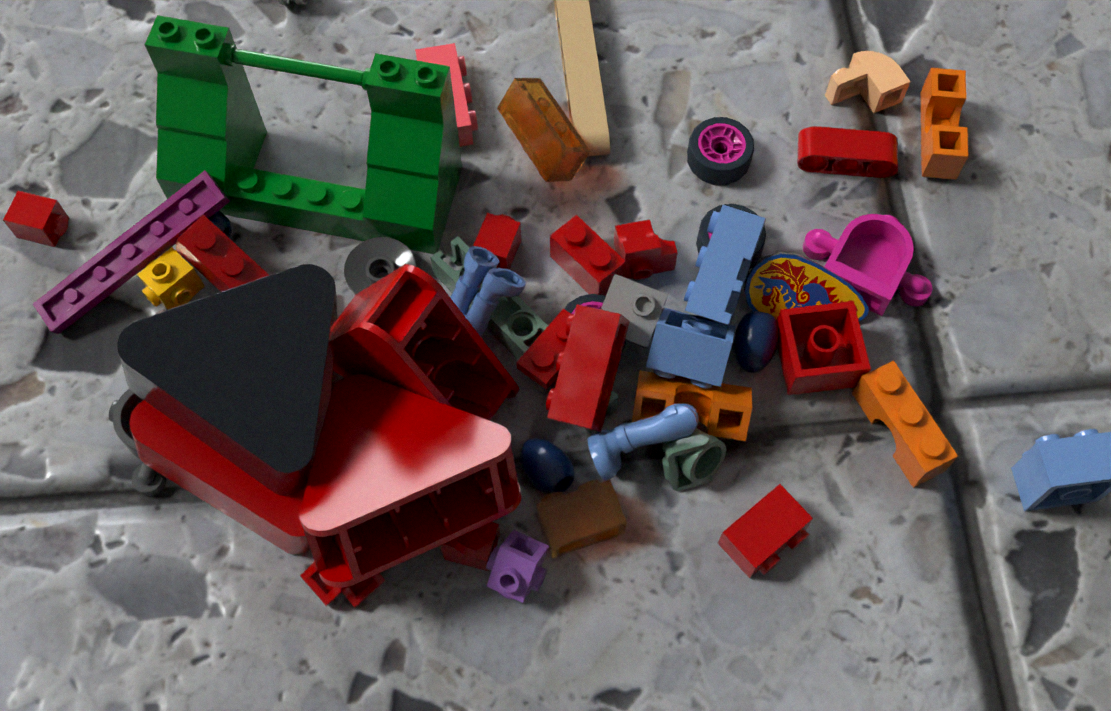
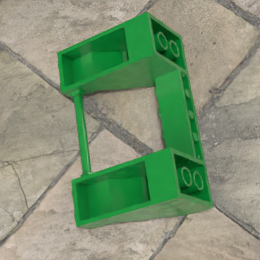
M157 15L144 45L158 73L156 179L167 199L205 170L211 174L230 200L228 204L219 210L227 216L360 241L387 237L400 241L413 251L435 254L439 251L462 171L450 66L375 53L371 68L361 71L237 49L229 27ZM243 65L362 86L363 90L367 91L371 108L365 189L254 169L267 130Z

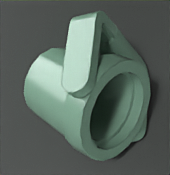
M697 428L687 437L663 442L662 449L665 457L662 463L665 478L670 481L675 491L710 483L713 480V475L717 472L725 458V443L717 437L708 435ZM679 468L682 470L684 475L680 476Z

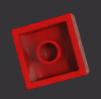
M854 301L780 309L777 317L780 334L777 348L788 395L854 388L861 376L871 370Z

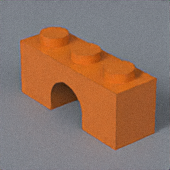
M931 68L920 92L922 177L956 180L968 159V128L959 127L961 110L967 99L966 70Z
M893 360L861 376L852 395L871 424L881 420L891 431L896 443V451L893 454V458L912 487L914 488L945 472L958 455L895 361Z
M639 371L632 422L658 415L666 407L673 404H689L697 410L699 422L707 427L708 435L746 441L752 412L751 387L722 383L721 387L713 385L712 388H703L692 384L689 378L680 376L665 378L656 375L654 372Z

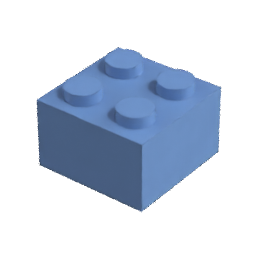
M664 307L656 324L646 367L654 369L653 372L661 377L675 378L678 375L691 379L690 382L699 387L712 388L713 385L721 387L736 326Z
M1088 429L1076 433L1073 437L1060 438L1058 434H1050L1036 439L1035 444L1028 451L1024 452L1022 458L1011 468L1024 511L1098 502L1111 492V432L1098 433L1097 429Z

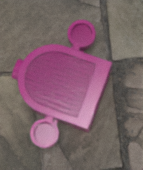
M867 214L859 216L846 226L839 240L833 238L829 232L823 229H813L806 234L802 246L805 255L813 260H822L829 257L824 267L850 283L863 297L869 310L880 316H883L896 289L900 290L902 300L910 306L925 304L932 293V284L926 277L906 272L913 257V241L907 229L897 218L891 215Z

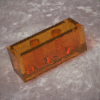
M514 78L497 107L498 111L545 182L571 181L590 154V149L541 78Z

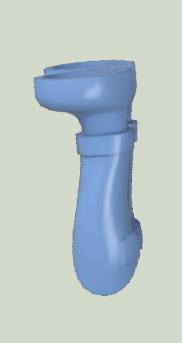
M472 246L464 258V275L459 277L450 298L482 338L491 314L499 303L498 299L502 296H518L524 290L526 282L520 275L509 269L496 268L499 259L491 251L482 247ZM483 280L481 291L478 292L481 287L480 283Z
M673 404L653 417L631 423H621L614 429L602 430L601 432L591 434L587 438L588 447L599 475L604 481L615 477L621 469L620 453L622 451L629 453L638 447L673 441L691 435L698 425V412L689 404Z

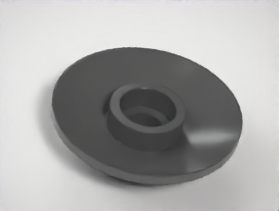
M377 237L360 243L349 253L344 265V277L349 289L356 295L382 279L376 278L379 273L390 274L404 264L416 266L412 252L406 245L392 238Z

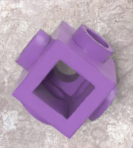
M513 530L501 544L500 548L495 547L490 555L486 569L491 571L487 587L498 591L505 598L515 599L523 603L531 590L538 592L543 584L547 569L542 568L549 545Z

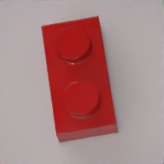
M562 309L516 362L518 370L546 390L558 377L559 373L556 372L557 358L561 351H565L568 339L566 324L571 313L565 309Z

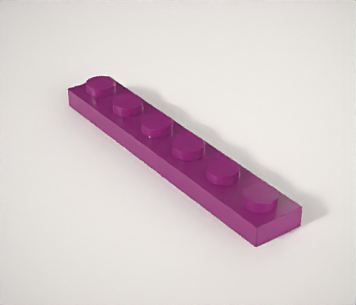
M204 170L35 301L33 306L49 330L59 335L143 270L151 261L157 259L175 245L176 240L203 214L210 218L228 204L230 200L211 174Z

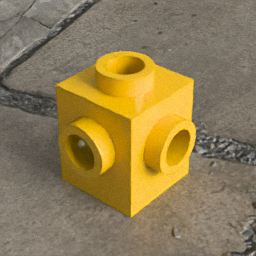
M173 247L156 260L151 261L145 269L137 274L146 286L141 290L144 296L155 307L162 304L167 310L187 304L195 294L205 287L194 268Z

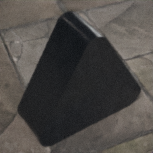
M313 264L298 265L132 322L123 329L117 342V349L128 387L137 396L275 494L288 496L298 493L307 485L311 469L336 291L333 277L320 266Z

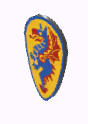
M778 252L767 255L754 264L746 276L744 293L749 307L752 311L771 314L776 320L780 309L854 301L859 321L866 318L869 312L868 305L863 297L850 283L820 264L794 253Z

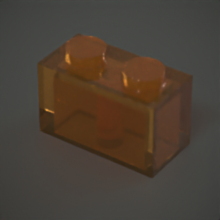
M599 480L587 481L581 484L577 491L565 495L563 492L551 493L543 497L541 503L536 504V516L546 544L549 545L548 550L551 558L625 534L627 522L611 480L601 483Z

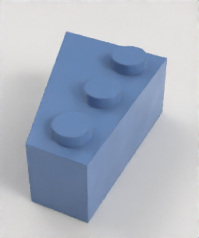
M722 205L720 212L713 211L707 232L712 233L708 247L702 246L695 265V267L700 269L695 282L690 281L684 297V301L688 302L685 311L727 325L731 324L766 218L726 205Z

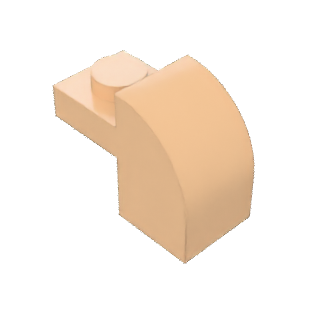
M861 51L853 54L848 69L841 68L831 75L825 97L831 105L861 94L872 112L876 113L901 103L911 81L892 58L879 52Z

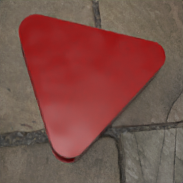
M404 264L357 293L330 328L329 343L334 352L333 371L344 378L351 375L364 374L489 421L505 398H515L519 392L517 383L443 287L431 275L416 266Z
M329 342L311 468L331 398L334 352ZM145 400L134 408L130 416V429L139 458L145 465L288 554L297 555L310 550L299 518L306 486L293 495L283 496L275 494Z
M364 374L351 375L337 382L333 387L299 512V518L322 581L332 587L352 586L513 512L519 506L522 495L517 480L510 432L507 428L495 422Z

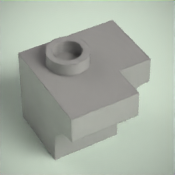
M614 274L601 310L619 313L627 318L630 323L625 340L647 349L666 304L668 294Z

